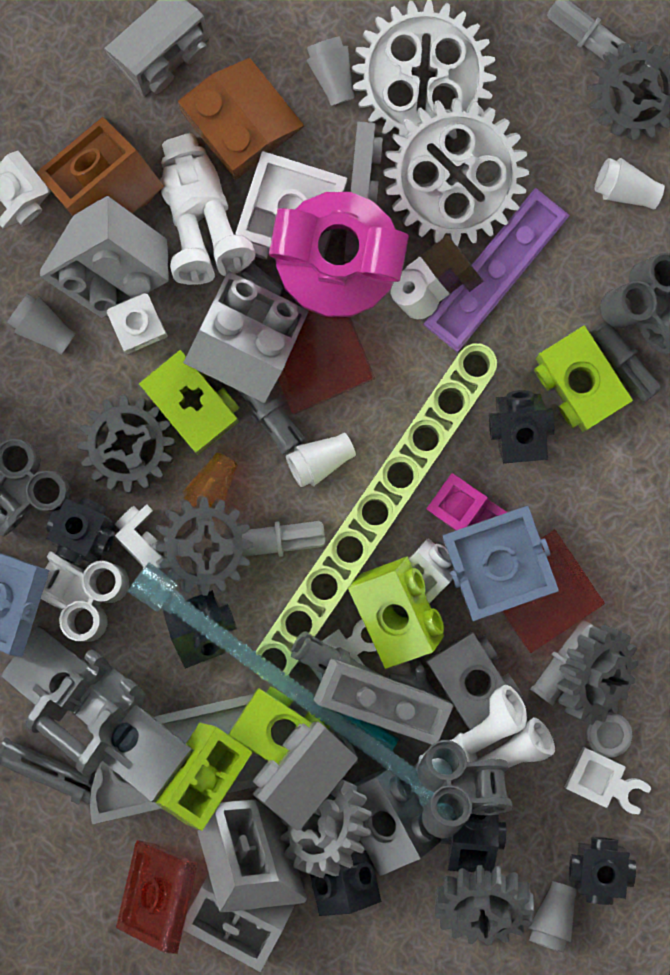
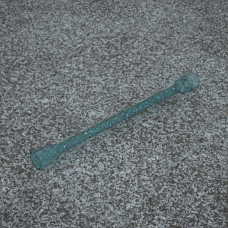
M148 562L127 592L142 603L150 606L156 612L162 608L169 614L173 612V614H178L177 617H183L182 620H187V624H192V628H197L198 632L202 631V635L206 634L207 639L211 638L212 642L216 641L215 644L217 646L221 645L220 648H225V652H230L231 656L235 655L234 658L236 660L239 659L240 663L244 662V666L247 667L249 665V669H254V673L258 672L259 677L263 676L264 680L268 679L269 684L273 683L272 686H277V690H282L283 694L287 693V697H292V701L297 700L296 704H301L302 708L306 707V711H310L312 715L315 714L317 719L320 717L321 722L325 721V725H329L331 729L334 728L335 732L339 731V735H344V739L349 738L348 741L350 743L353 742L354 746L358 745L359 750L363 749L362 751L364 753L367 752L369 757L372 756L373 760L377 759V763H381L383 767L386 766L387 770L391 769L392 774L396 773V777H400L402 781L405 780L406 784L410 783L411 790L419 795L418 803L424 807L426 806L434 792L426 789L421 784L416 768L413 769L412 765L408 766L407 761L403 762V758H399L397 754L394 755L393 751L389 752V748H384L383 744L379 745L380 742L378 740L375 741L374 737L370 738V734H366L364 730L361 731L360 727L356 728V724H351V720H347L345 716L342 717L341 713L337 714V711L319 706L313 701L314 694L312 692L308 693V689L304 690L303 685L299 686L298 682L294 683L295 680L293 678L289 679V675L285 676V672H280V669L276 668L274 664L271 665L270 661L266 662V658H261L260 654L256 655L257 652H252L251 647L247 648L246 644L242 645L241 640L237 641L238 638H233V634H228L227 630L223 631V627H218V623L213 624L214 620H209L208 616L204 617V613H199V609L194 610V606L190 607V603H185V599H182L184 596L175 590L178 584ZM445 803L437 804V811L442 818L451 821L456 816L452 806Z

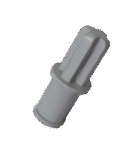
M556 0L548 11V19L579 41L576 45L579 48L582 45L603 61V54L605 52L612 53L616 57L619 56L618 44L625 42L599 23L601 18L597 17L594 20L569 0Z
M278 521L275 522L274 527L250 529L242 534V539L253 542V548L243 550L242 556L278 553L279 557H282L286 551L323 547L325 545L324 526L320 521L280 526Z
M581 621L559 652H552L553 660L535 685H532L530 690L552 706L562 693V690L557 688V683L565 677V674L559 669L569 658L567 650L568 648L577 649V637L580 634L588 637L590 627L593 626L589 622Z

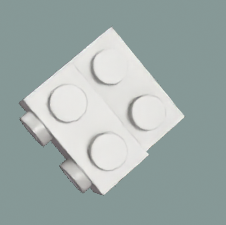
M262 151L235 235L247 237L253 245L255 257L267 259L277 209L287 208L295 210L303 201L322 193L344 192L347 178ZM333 229L325 232L319 238L318 249L323 258Z

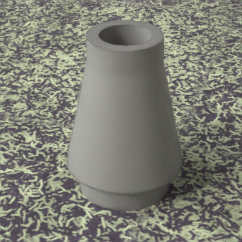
M340 36L307 47L310 58L306 61L327 95L330 106L356 98L352 86L348 46H343Z
M26 294L7 321L9 325L15 328V334L53 349L60 355H62L76 335L40 297L34 299L29 294Z
M552 881L546 897L532 920V925L528 927V929L532 930L530 942L564 953L566 943H571L577 889Z

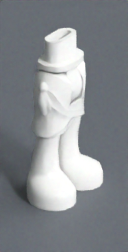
M188 133L164 141L162 148L165 157L161 161L163 175L160 181L165 187L161 189V194L165 202L170 205L173 223L177 226L182 248L171 260L170 267L173 279L178 283L187 285L204 284L214 279V269L198 222L204 217L206 218L211 235L214 259L219 273L223 276H226L228 271L234 274L239 273L255 259V251L247 237L234 235L225 212L228 210V203L223 194L219 176L205 149L198 146L195 134Z
M503 685L493 692L490 697V714L481 724L464 734L460 733L450 740L462 747L465 751L467 762L502 759L508 762V768L522 762L545 760L555 752L554 741L547 727L534 717L527 721L526 708L521 697L508 685ZM514 734L508 742L479 759L475 753ZM426 752L419 756L418 763L410 768L408 772V777L414 786V792L423 808L434 794V792L426 789L421 784L417 774L418 765ZM439 758L432 759L433 767L437 772L445 775L452 774L451 766L447 761Z

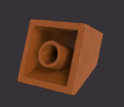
M251 58L211 74L178 100L181 113L235 181L259 162L262 151L267 153L273 152L304 127V124Z
M101 117L36 172L72 217L106 196H109L133 214L137 209L150 203L154 195L165 187L138 151L104 117Z

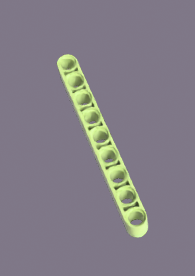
M471 344L458 354L261 642L253 657V667L261 679L268 682H278L290 674L299 660L291 657L293 653L291 649L297 637L292 635L287 629L286 621L288 616L294 611L306 612L312 620V628L309 633L314 637L316 636L493 377L497 368V359L494 352L488 346ZM470 355L481 356L487 363L486 374L481 377L470 376L463 367L464 359ZM446 391H453L461 397L462 409L455 414L445 413L439 407L438 397ZM429 428L436 433L438 443L433 450L422 451L414 445L413 434L417 429ZM403 464L411 469L413 480L408 487L396 488L389 482L387 472L393 465ZM372 500L380 501L386 506L388 517L383 524L370 525L364 520L362 509L367 502ZM346 537L356 538L363 547L361 558L353 563L342 561L337 554L338 543ZM329 574L336 579L338 590L331 599L321 600L313 594L312 582L316 576ZM277 648L285 654L287 664L282 672L272 674L263 668L261 657L267 649Z

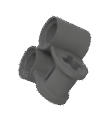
M668 252L660 253L634 265L629 274V283L605 293L600 305L601 315L610 326L624 328L635 324L642 332L646 342L663 354L670 353V253ZM654 270L657 271L660 277V284L655 279ZM625 297L628 298L631 303L632 312H630L626 307Z
M15 438L5 440L0 444V473L2 474L0 476V534L3 537L13 531L29 515L33 507L53 512L55 508L62 507L65 498L70 500L72 494L69 481L60 473L47 470L37 472L41 462L39 451L31 443ZM22 447L28 454V463L23 470L14 472L8 465V457L12 450ZM54 479L59 485L60 493L54 502L46 504L39 496V488L45 480Z
M440 740L431 745L418 765L417 773L421 784L426 789L434 792L422 812V821L427 831L435 837L448 838L461 829L470 814L496 815L512 810L513 803L511 799L507 798L504 774L509 769L508 762L502 759L467 762V757L462 747L450 740ZM439 758L447 761L451 766L452 774L445 775L437 772L433 767L432 759ZM445 803L452 806L457 815L456 820L450 821L442 818L437 811V804Z

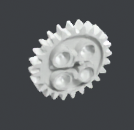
M427 0L423 12H418L414 2L409 1L407 14L403 16L393 6L390 10L392 22L388 23L378 16L375 19V23L380 32L375 34L365 30L363 33L364 38L370 44V48H356L355 53L365 59V64L352 66V72L364 75V80L355 83L353 90L366 91L367 94L359 102L358 106L359 108L369 106L374 108L368 121L373 123L382 118L385 121L382 129L384 136L393 128L399 130L398 135L406 137L409 131L403 121L407 119L415 125L421 122L417 112L420 80L419 77L412 76L411 71L417 70L421 64V44L424 34L430 36L428 71L435 72L436 76L430 78L426 84L425 111L430 116L435 114L432 93L439 86H446L453 90L456 98L461 102L462 111L467 110L472 100L477 102L478 99L490 100L492 98V94L482 87L483 84L496 80L495 75L484 72V67L494 63L495 57L482 56L480 52L490 42L488 39L475 41L473 38L480 27L478 23L467 29L462 26L466 16L464 11L458 14L455 19L450 18V4L448 3L442 7L440 13H434L432 0ZM400 38L410 40L415 47V56L409 61L397 60L391 53V44L395 40ZM448 41L456 45L459 50L458 61L450 65L441 63L435 54L436 46L439 43ZM395 83L406 84L412 92L411 102L402 107L392 104L387 94L391 85ZM479 106L478 115L481 116L484 111ZM456 129L451 130L447 134L451 140L457 138Z
M454 98L451 110L446 111L438 100L435 101L434 115L430 116L425 110L419 108L420 123L415 125L407 119L403 121L409 131L406 137L393 134L392 138L401 147L399 151H386V157L396 163L395 167L384 169L383 174L389 178H395L396 183L389 185L385 188V191L388 195H400V198L395 201L392 208L395 212L404 209L409 210L403 219V223L406 226L413 224L417 220L420 221L417 229L419 236L423 237L430 229H434L433 236L436 243L443 239L445 233H450V238L457 246L461 233H466L470 241L476 243V230L482 228L491 237L493 235L491 222L497 220L501 224L507 225L508 221L502 213L503 210L509 208L518 211L520 208L511 197L513 193H526V189L516 183V180L519 177L529 175V171L517 166L516 162L525 158L527 152L512 149V146L521 137L517 133L505 136L503 133L508 128L510 122L504 118L493 124L495 110L491 107L479 116V106L476 101L472 100L467 110L462 111L460 100ZM457 128L464 129L468 138L466 146L458 152L448 151L445 147V137L448 132ZM429 143L435 144L456 166L465 163L462 172L484 194L482 201L476 200L457 179L452 178L448 182L446 181L450 173L427 150ZM422 161H430L434 163L436 168L435 177L426 184H420L413 180V169ZM484 161H495L498 166L496 178L490 183L478 182L476 178L478 166ZM452 193H463L467 200L464 211L458 215L447 214L444 209L446 198Z

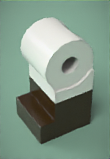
M447 235L402 271L400 281L393 283L391 296L410 318L424 319L434 313L442 299L462 284L471 292L484 281L449 235Z

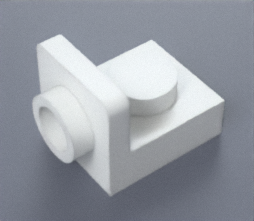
M18 150L7 154L0 162V201L7 208L0 217V226L2 228L18 222L21 226H24L33 221L42 212V208L39 205L51 192Z
M146 293L107 310L108 317L120 344L127 354L168 337L162 321L159 319L152 301Z
M147 504L140 511L133 506L115 523L120 529L115 535V540L153 576L160 569L156 561L161 558L160 555L163 552L153 548V543L157 542V540L148 531L142 536L136 532L153 514V510Z
M426 539L409 558L412 567L417 568L424 579L425 596L430 603L453 579L450 571L454 569L447 549L441 544H434L430 539Z

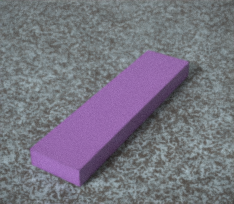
M535 188L521 204L518 211L508 220V224L503 226L472 264L484 282L471 292L462 284L443 299L423 326L458 353L570 215Z

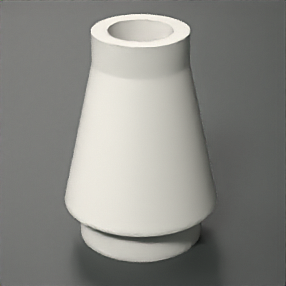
M608 158L604 162L595 183V191L603 194L604 200L646 206L653 210L660 203L665 188L663 184L654 181L622 158H619L617 161Z
M342 433L335 437L294 446V452L286 455V460L293 477L300 487L308 484L314 487L347 460L355 457L356 453L346 433Z

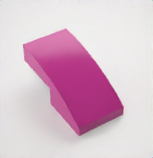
M451 473L426 508L427 511L455 531L508 513L453 473Z

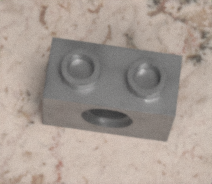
M473 632L466 634L426 660L469 730L481 724L489 716L490 697L501 686H511L520 697L523 696L509 673L501 677L492 662L499 657L485 635L477 639ZM473 670H483L489 678L488 688L479 695L468 693L464 684L467 674Z
M399 762L354 783L357 786L356 792L365 795L367 798L361 808L371 811L372 815L363 821V827L371 830L370 835L361 837L360 840L380 876L421 859L441 842L439 837L430 834L424 827L422 821L424 808L414 792L412 781L405 775Z

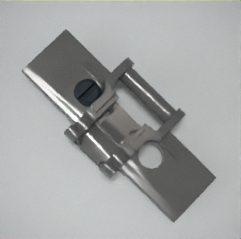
M38 625L28 637L23 656H14L0 675L35 704L26 720V727L33 733L40 732L74 760L77 763L76 769L84 776L94 772L103 761L146 798L155 803L191 755L193 749L142 708L146 696L143 689L114 669L98 652L89 650L85 654V659L89 662L88 665ZM70 675L69 677L66 676L59 689L55 691L57 681L62 676ZM68 710L89 725L87 729L93 734V739L87 747L56 722H60Z

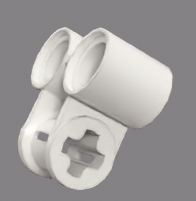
M50 551L47 555L49 563L45 568L50 571L41 599L63 609L59 618L60 628L69 639L81 642L97 640L105 633L108 625L107 616L99 605L101 602H117L126 595L129 588V577L126 571L119 565L106 561L94 562L84 570L80 566L70 563ZM110 570L115 576L116 583L110 593L102 595L96 587V580L101 572ZM83 609L91 612L94 622L92 628L85 634L79 633L74 624L77 613Z

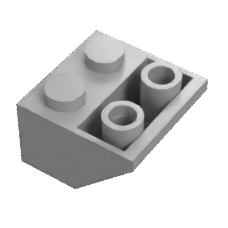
M158 0L107 45L105 51L111 62L145 97L150 91H153L155 94L163 91L175 77L172 72L184 61L190 65L198 60L207 49L205 42L209 40L203 14L186 0Z
M106 196L72 217L40 269V277L103 318L108 315L107 310L143 293L147 294L169 282L167 239L109 196Z
M228 271L183 363L265 403L286 364L309 310Z
M312 722L309 726H306L304 723L302 725L299 724L283 743V746L289 751L277 764L275 761L269 760L252 781L258 786L253 795L298 832L358 759L320 722Z
M257 800L221 802L203 831H197L219 913L301 904L307 900L299 870L293 867L294 860L286 858L284 854L290 844L284 843L280 839V836L287 832L286 826L281 823L282 818Z
M208 873L180 929L261 972L295 904L219 913Z

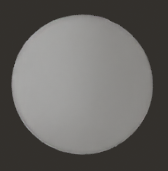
M608 712L605 722L602 723L596 720L593 725L588 724L586 738L589 746L596 753L604 757H617L629 748L632 741V729L629 722L623 716Z

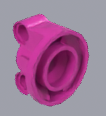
M325 192L303 201L295 210L287 208L277 209L268 255L275 258L276 268L286 291L303 308L325 317H352L373 308L391 290L393 283L400 281L409 235L395 230L391 218L374 201L352 192ZM345 229L357 237L359 241L358 253L349 263L333 265L321 256L318 249L319 238L329 230Z

